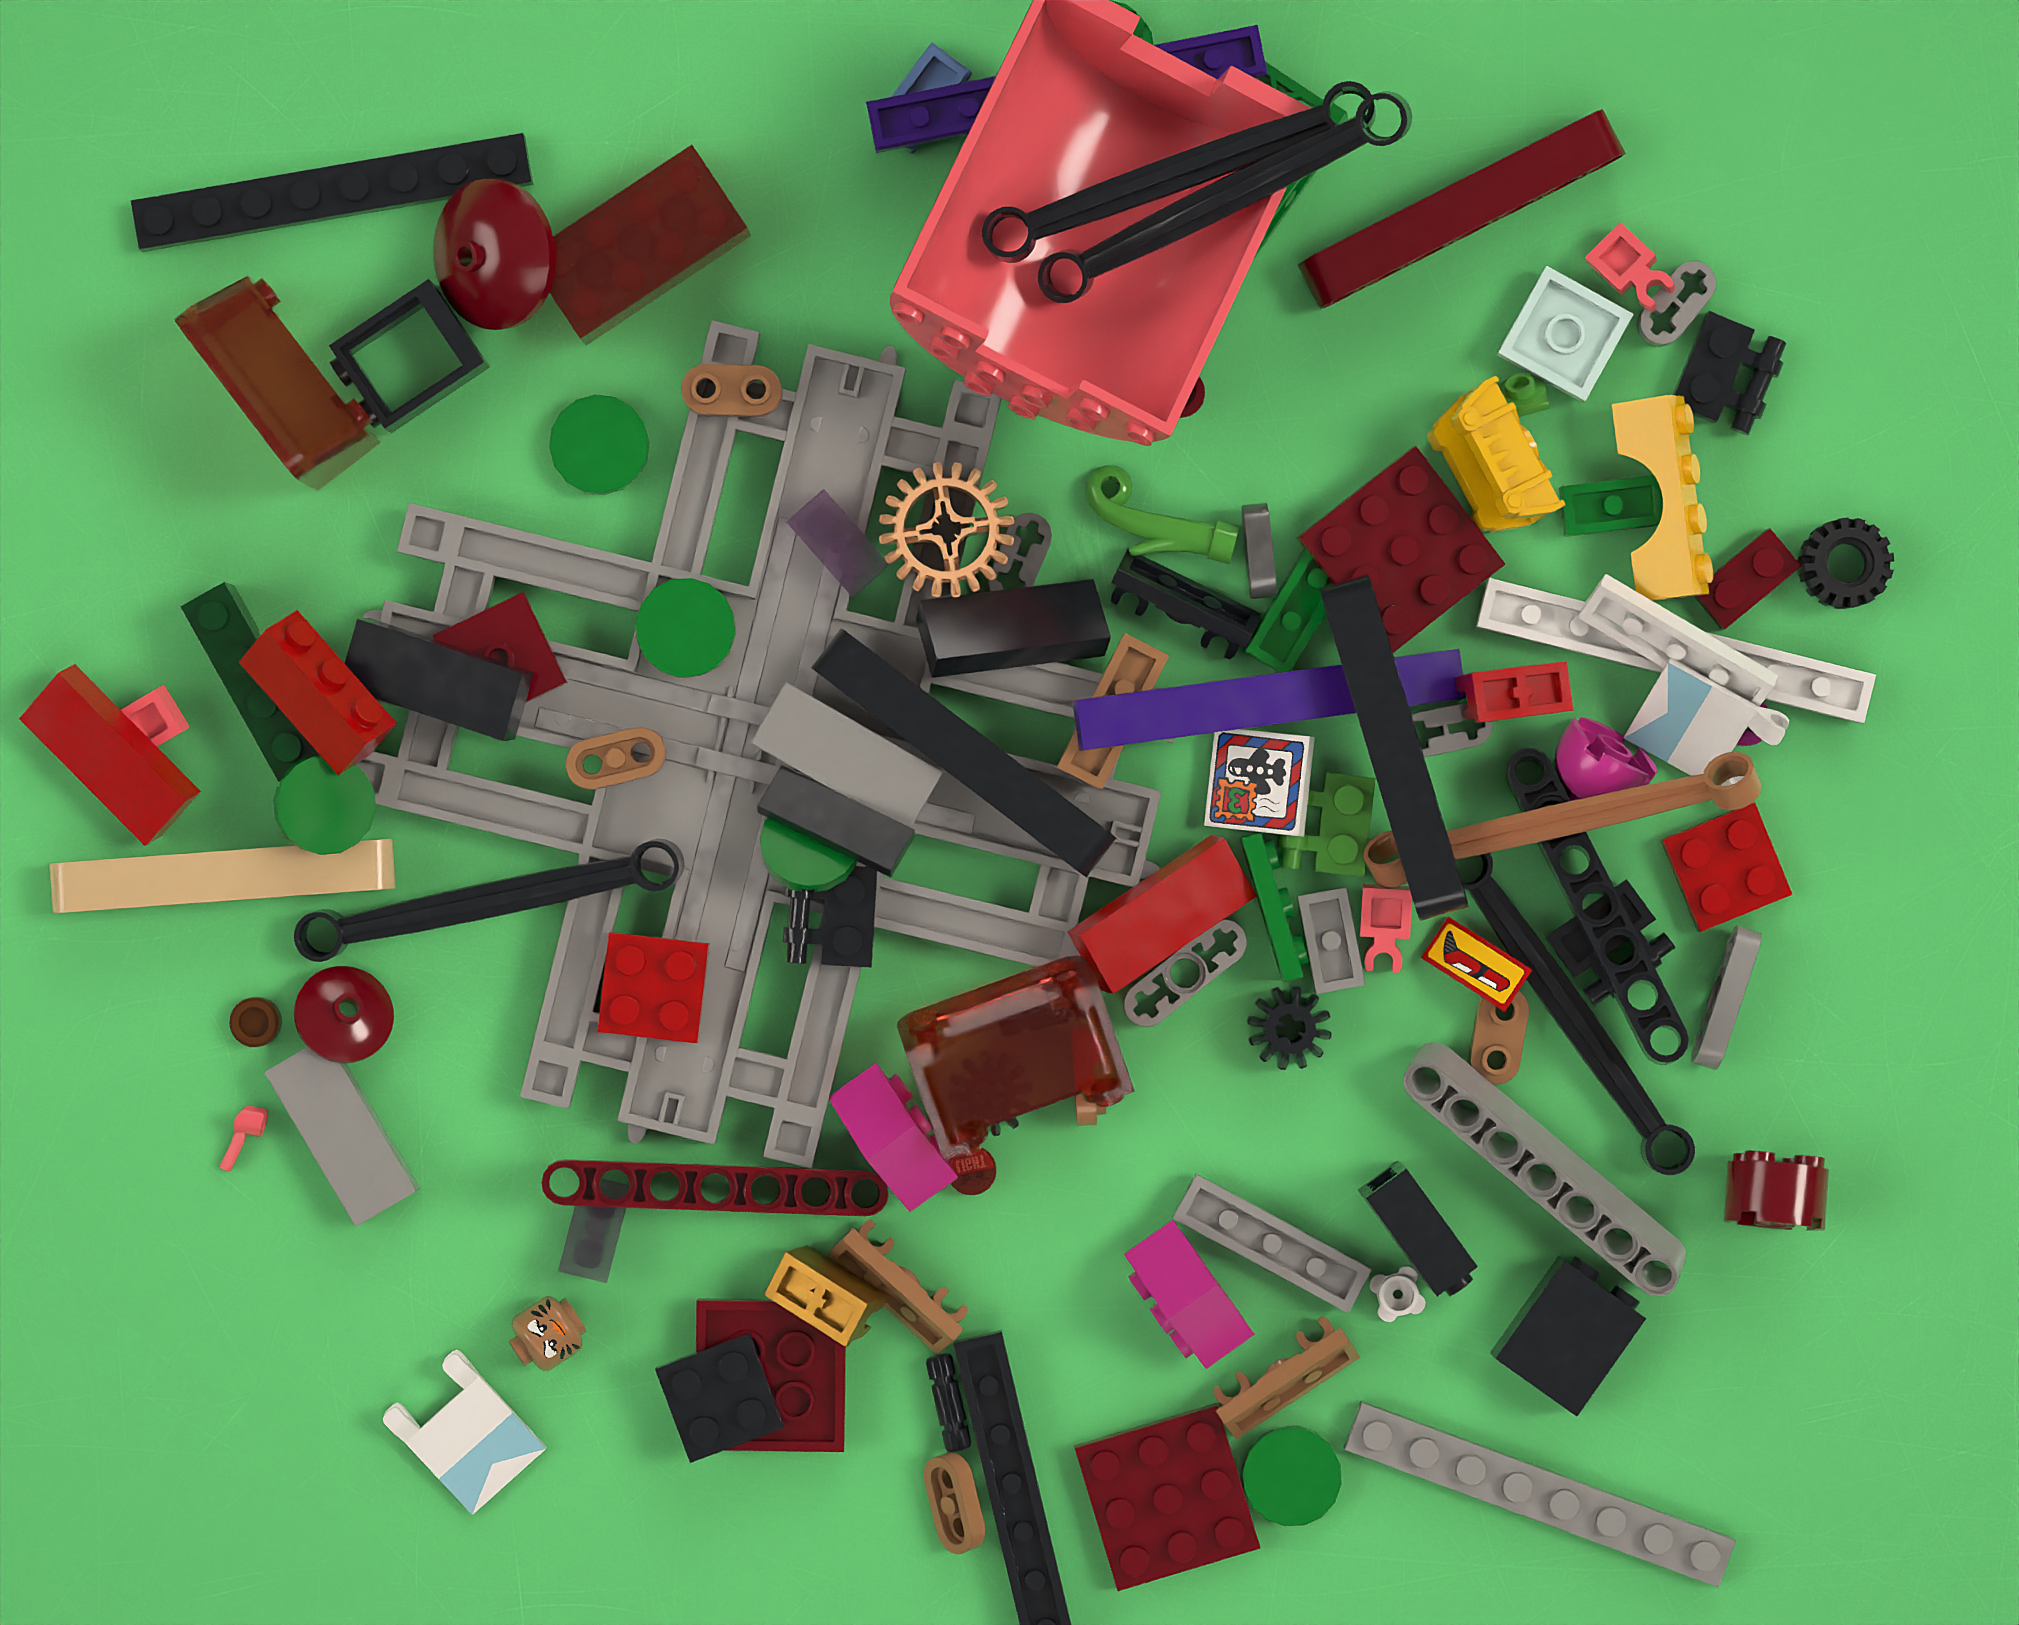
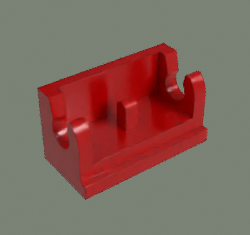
M1567 661L1473 672L1455 677L1456 690L1460 693H1466L1468 699V707L1461 711L1462 717L1465 720L1475 719L1476 723L1574 711Z

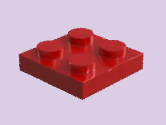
M1755 802L1660 840L1697 932L1705 931L1793 895Z
M609 932L597 1032L699 1043L710 943Z

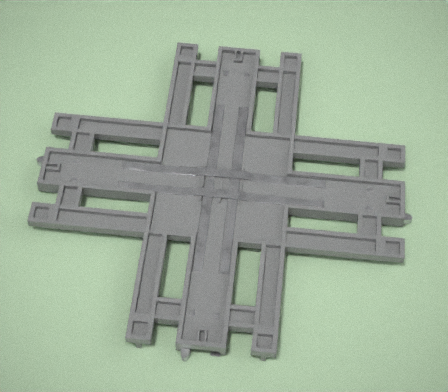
M711 320L700 365H753L761 333ZM808 344L797 392L782 389V400L777 409L771 414L764 417L702 416L689 409L652 563L428 507L408 504L397 552L445 564L434 611L385 600L382 611H368L364 614V618H372L434 639L432 635L488 609L496 577L638 612L641 603L654 588L671 579L693 578L709 583L725 596L735 618L736 636L730 654L718 668L701 676L679 678L663 673L645 658L637 643L636 628L628 660L548 640L568 683L525 704L517 736L571 749L582 740L635 727H644L658 733L666 746V760L657 773L649 777L596 789L592 805L449 770L459 726L409 710L398 757L373 751L368 757L355 764L366 773L374 789L375 804L578 853L580 855L577 865L631 856L638 846L652 839L669 840L676 844L683 854L684 870L680 879L675 884L662 938L710 943L699 1043L597 1032L600 1012L594 1010L605 969L609 932H614L625 887L570 900L567 904L520 1097L569 1109L581 1063L586 1061L629 1072L617 1121L629 1124L628 1137L633 1144L638 1143L644 1137L647 1129L715 1144L728 1096L775 1108L763 1157L812 1168L861 967L821 965L822 945L815 944L787 1058L740 1047L775 902L790 906V897H785L786 886L776 881L763 864L760 836L767 817L758 813L757 805L781 765L821 784L751 743L785 682L943 772L912 826V829H915V834L1041 864L1029 913L886 878L884 874L878 872L875 927L1094 980L1067 931L1078 924L1089 876L1134 887L1139 884L1140 878L1146 879L1160 869L1156 864L1145 860L1162 791L1114 780L1118 759L1103 789L1099 790L1056 768L1057 765L1007 753L1117 838L1086 878L811 668L842 628L928 694L931 684L1073 719L1075 717L1072 701L1092 697L1103 674L1057 662L932 678L916 617L921 600L936 598L932 596L931 592L934 581L926 579L923 588L917 592L912 588L913 582L918 576L914 571L905 578L895 622L847 611L882 467L914 474L913 471L915 469L921 468L925 477L931 480L935 478L933 473L934 463H941L943 477H952V466L957 462L962 464L960 477L962 480L968 481L970 473L975 468L981 471L980 479L975 485L980 488L1001 402L1000 397L993 393L991 396L980 395L967 388L963 382L954 380L942 428L895 417L906 368L897 366V353L893 346L886 347L881 353L879 360L876 361ZM710 380L700 382L697 387V393L702 398L711 397L716 390L715 384ZM752 382L747 388V394L752 399H760L766 392V386L756 382ZM737 431L784 442L749 587L702 575ZM948 490L953 511L961 517H972L976 500L963 492ZM934 492L925 496L918 525L929 522L935 514ZM942 505V518L938 520L940 526L934 525L932 532L921 533V535L932 533L933 536H942L943 542L947 546L948 555L951 556L953 554L951 542L956 540L954 534L960 536L961 529L970 528V526L952 525L950 517H947L946 506ZM967 538L958 547L959 565H961ZM914 543L912 555L920 563L934 570L945 571L942 552L936 545L932 543ZM942 583V593L939 598L952 596L951 583ZM1154 686L1153 690H1155V689H1162V688H1159V687H1155V686ZM376 699V700L379 701V702L391 704V703H388V702H385V701ZM1175 738L1164 739L1163 741L1174 743ZM645 743L635 745L632 751L633 758L637 762L647 761L651 754L649 746ZM653 847L644 852L641 858V869L672 876L674 863L671 856L665 850ZM857 862V866H866L860 862ZM810 899V911L822 913L819 929H823L825 899Z

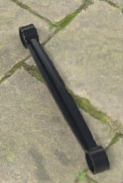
M1353 81L1341 82L1327 92L1323 105L1257 125L1180 152L1093 185L1029 213L1011 206L998 208L988 215L983 224V241L990 253L998 260L1006 263L1020 262L1032 253L1038 239L1125 212L1244 168L1287 146L1337 125L1330 117V107L1339 96L1356 94L1366 99L1372 94L1360 83ZM1374 102L1369 105L1366 114V123L1370 129L1376 117ZM1006 218L1021 219L1025 226L1028 227V236L1025 243L1015 251L1007 252L996 248L992 240L995 226Z
M1382 91L1373 94L1361 102L1356 116L1241 168L1148 215L1083 252L1065 249L1048 256L1042 262L1038 271L1040 289L1046 297L1057 303H1069L1079 299L1091 289L1094 278L1206 228L1307 177L1366 143L1386 146L1399 141L1410 129L1412 123L1411 108L1407 101L1397 93ZM1388 99L1399 108L1401 124L1397 132L1392 136H1378L1367 126L1366 112L1374 100ZM1058 259H1070L1081 269L1082 285L1074 295L1063 294L1052 284L1050 272L1053 264Z
M652 839L638 846L632 855L628 857L561 867L418 897L344 917L334 910L321 909L307 914L300 919L295 927L294 942L302 956L311 961L322 962L340 955L347 948L348 944L413 934L562 903L632 884H637L648 891H661L672 886L680 879L684 870V857L681 850L673 842L666 839ZM649 848H661L671 856L674 870L670 879L662 883H654L644 876L641 871V858ZM316 917L329 920L336 928L337 943L330 952L315 950L307 939L308 925Z
M1481 854L1483 871L1476 881L1471 883L1462 882L1464 890H1468L1508 954L1532 969L1526 980L1597 1080L1642 1136L1641 1155L1646 1165L1652 1170L1665 1175H1676L1685 1171L1691 1165L1695 1156V1145L1692 1137L1681 1127L1666 1124L1632 1069L1537 934L1492 878L1493 859L1491 854ZM1663 1131L1676 1133L1683 1139L1685 1144L1684 1157L1678 1164L1671 1167L1657 1165L1651 1154V1146L1654 1139Z

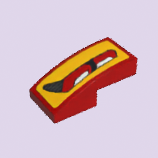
M1447 917L1421 959L1461 985H1464L1503 1012L1506 1011L1532 969L1450 917Z

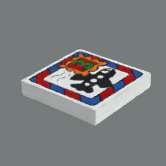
M1242 729L1214 733L1204 826L1304 837L1315 737Z

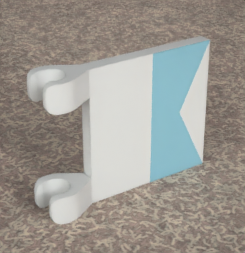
M1670 658L1628 728L1624 739L1685 773L1694 776L1704 774L1706 766L1717 756L1732 752L1747 726L1770 745L1779 744L1785 735L1789 719L1778 711L1759 707ZM1744 776L1730 778L1721 786L1735 784Z
M456 1349L445 1357L442 1366L443 1370L463 1390L421 1427L408 1410L398 1402L386 1410L383 1422L396 1436L408 1445L473 1515L537 1458L547 1446L485 1381L468 1358L460 1350Z

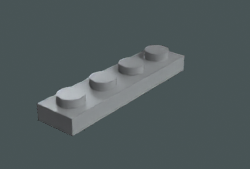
M1195 1173L1172 1216L1173 1219L1347 1313L1352 1308L1372 1271L1369 1266Z

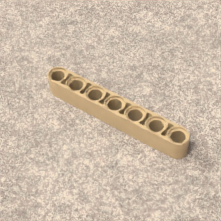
M393 839L360 841L342 853L326 855L312 853L300 849L298 846H283L49 864L53 913L396 888Z

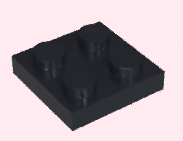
M750 1332L655 1368L690 1463L785 1427Z

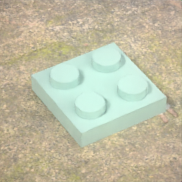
M1546 266L1496 355L1584 403L1629 324L1633 313Z

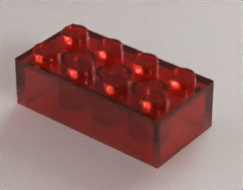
M690 145L553 236L556 264L553 283L549 293L585 345H588L751 235L694 146Z

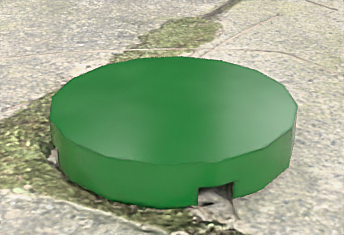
M595 394L577 399L561 411L551 428L549 449L554 467L567 483L584 493L606 495L623 490L638 477L647 463L650 441L645 423L630 405L616 397Z
M693 578L671 579L654 588L641 603L635 622L637 643L645 658L661 672L679 678L698 677L718 668L730 654L736 636L734 613L726 597L709 583Z
M314 755L291 765L285 772V776L281 779L279 787L276 788L273 798L275 820L283 835L300 849L319 855L342 853L358 844L369 831L376 811L375 793L366 773L358 766L354 765L338 776L321 755Z
M769 818L764 821L760 836L763 864L776 881L791 890L801 892L802 889H815V892L829 890L845 881L857 866L858 861Z
M1301 1426L1281 1427L1262 1434L1248 1449L1242 1466L1243 1487L1252 1507L1266 1520L1285 1527L1304 1526L1323 1517L1336 1502L1342 1485L1341 1465L1332 1446L1317 1432Z

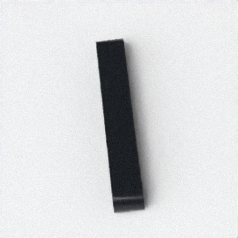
M1369 574L1320 588L1326 614L1419 920H1426L1469 907Z
M841 628L811 668L1086 878L1117 839L1112 833Z
M1525 748L1512 755L1508 762L1506 779L1521 812L1570 801L1550 759L1545 753L1535 748ZM1527 760L1534 761L1542 768L1543 778L1537 784L1524 785L1515 776L1514 771L1517 765ZM1587 832L1537 842L1643 1054L1648 1060L1658 1065H1668L1676 1062L1684 1055L1688 1048L1689 1037L1687 1030ZM1576 849L1585 854L1588 860V867L1584 872L1573 875L1563 870L1559 860L1566 850ZM1594 893L1606 897L1611 907L1609 915L1599 920L1588 917L1582 907L1584 898ZM1621 938L1628 941L1633 949L1632 960L1623 965L1614 964L1606 957L1605 945L1610 940ZM1645 983L1651 986L1655 992L1656 1000L1650 1009L1639 1010L1631 1005L1628 999V990L1632 985ZM1668 1028L1677 1035L1679 1042L1676 1052L1670 1055H1661L1655 1052L1650 1040L1652 1033L1656 1029Z

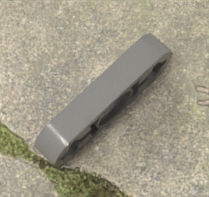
M1223 919L1166 958L1126 992L1124 1010L1128 1018L1133 1023L1143 1027L1154 1026L1164 1020L1242 957L1247 946L1244 930L1237 923ZM1220 929L1224 933L1233 930L1237 936L1232 942L1236 950L1230 955L1223 950L1217 952L1210 959L1217 963L1218 966L1211 972H1208L1205 961L1198 954L1191 951L1192 947L1200 942L1205 952L1216 942L1212 935L1215 930ZM1182 958L1195 961L1200 971L1197 982L1185 988L1177 986L1172 981L1170 975L1173 964ZM1161 973L1166 986L1172 992L1178 994L1179 997L1172 1003H1169V999L1165 994L1155 1003V1007L1158 1010L1156 1015L1150 1017L1144 1012L1137 1016L1133 1011L1138 1004L1134 996L1140 991H1143L1148 996L1159 989L1160 986L1152 982V980Z
M1737 925L1732 930L1691 1053L1692 1063L1713 1070H1717L1720 1066L1760 948L1761 933Z

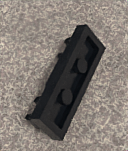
M1127 549L1111 582L1116 585L1111 596V603L1117 605L1124 593H1133L1139 599V604L1135 611L1136 615H1143L1151 602L1175 622L1191 624L1199 629L1200 627L1204 628L1201 647L1207 648L1213 637L1221 636L1229 644L1224 656L1228 660L1235 656L1239 646L1246 649L1261 616V613L1142 555L1132 556L1129 549Z

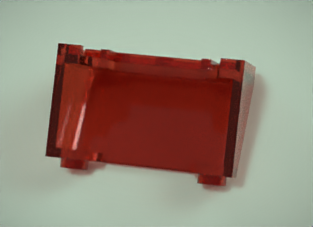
M1067 956L919 1008L906 1014L897 1022V1029L943 1159L953 1156L964 1158L977 1153L982 1148L981 1144L988 1138L986 1127L1081 1094L1086 1102L1095 1103L1098 1107H1107L1120 1102L1124 1095L1135 1092L1100 987L1087 959L1083 956Z

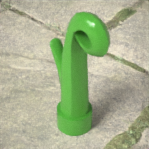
M1106 465L1099 467L1090 475L1087 481L1086 494L1089 505L1097 515L1116 527L1150 539L1133 545L1129 549L1132 556L1157 552H1189L1207 555L1208 559L1230 564L1240 526L1217 520V524L1125 507L1123 505L1131 494L1132 482L1124 469L1118 466ZM1109 480L1115 481L1120 486V490L1115 496L1107 499L1101 491V486Z

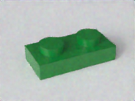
M1654 475L1559 487L1560 501L1563 500L1565 506L1561 507L1565 537L1658 526L1663 511V497L1659 483Z

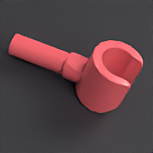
M246 1106L236 1116L234 1134L219 1166L221 1169L231 1171L246 1141L247 1134L262 1137L267 1123L268 1110Z

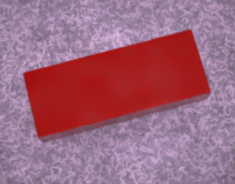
M76 664L58 672L19 718L144 846L160 838L201 793L175 764Z
M1210 835L1067 931L1099 989L1114 994L1257 896L1225 838Z

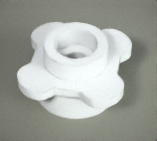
M1403 1266L1399 1269L1398 1273L1388 1276L1376 1274L1371 1279L1370 1289L1377 1294L1380 1305L1377 1313L1382 1320L1393 1322L1397 1316L1409 1313L1419 1314L1425 1308V1299L1419 1295L1416 1286L1418 1274L1413 1268ZM1397 1289L1402 1291V1297L1399 1299L1393 1297V1292Z

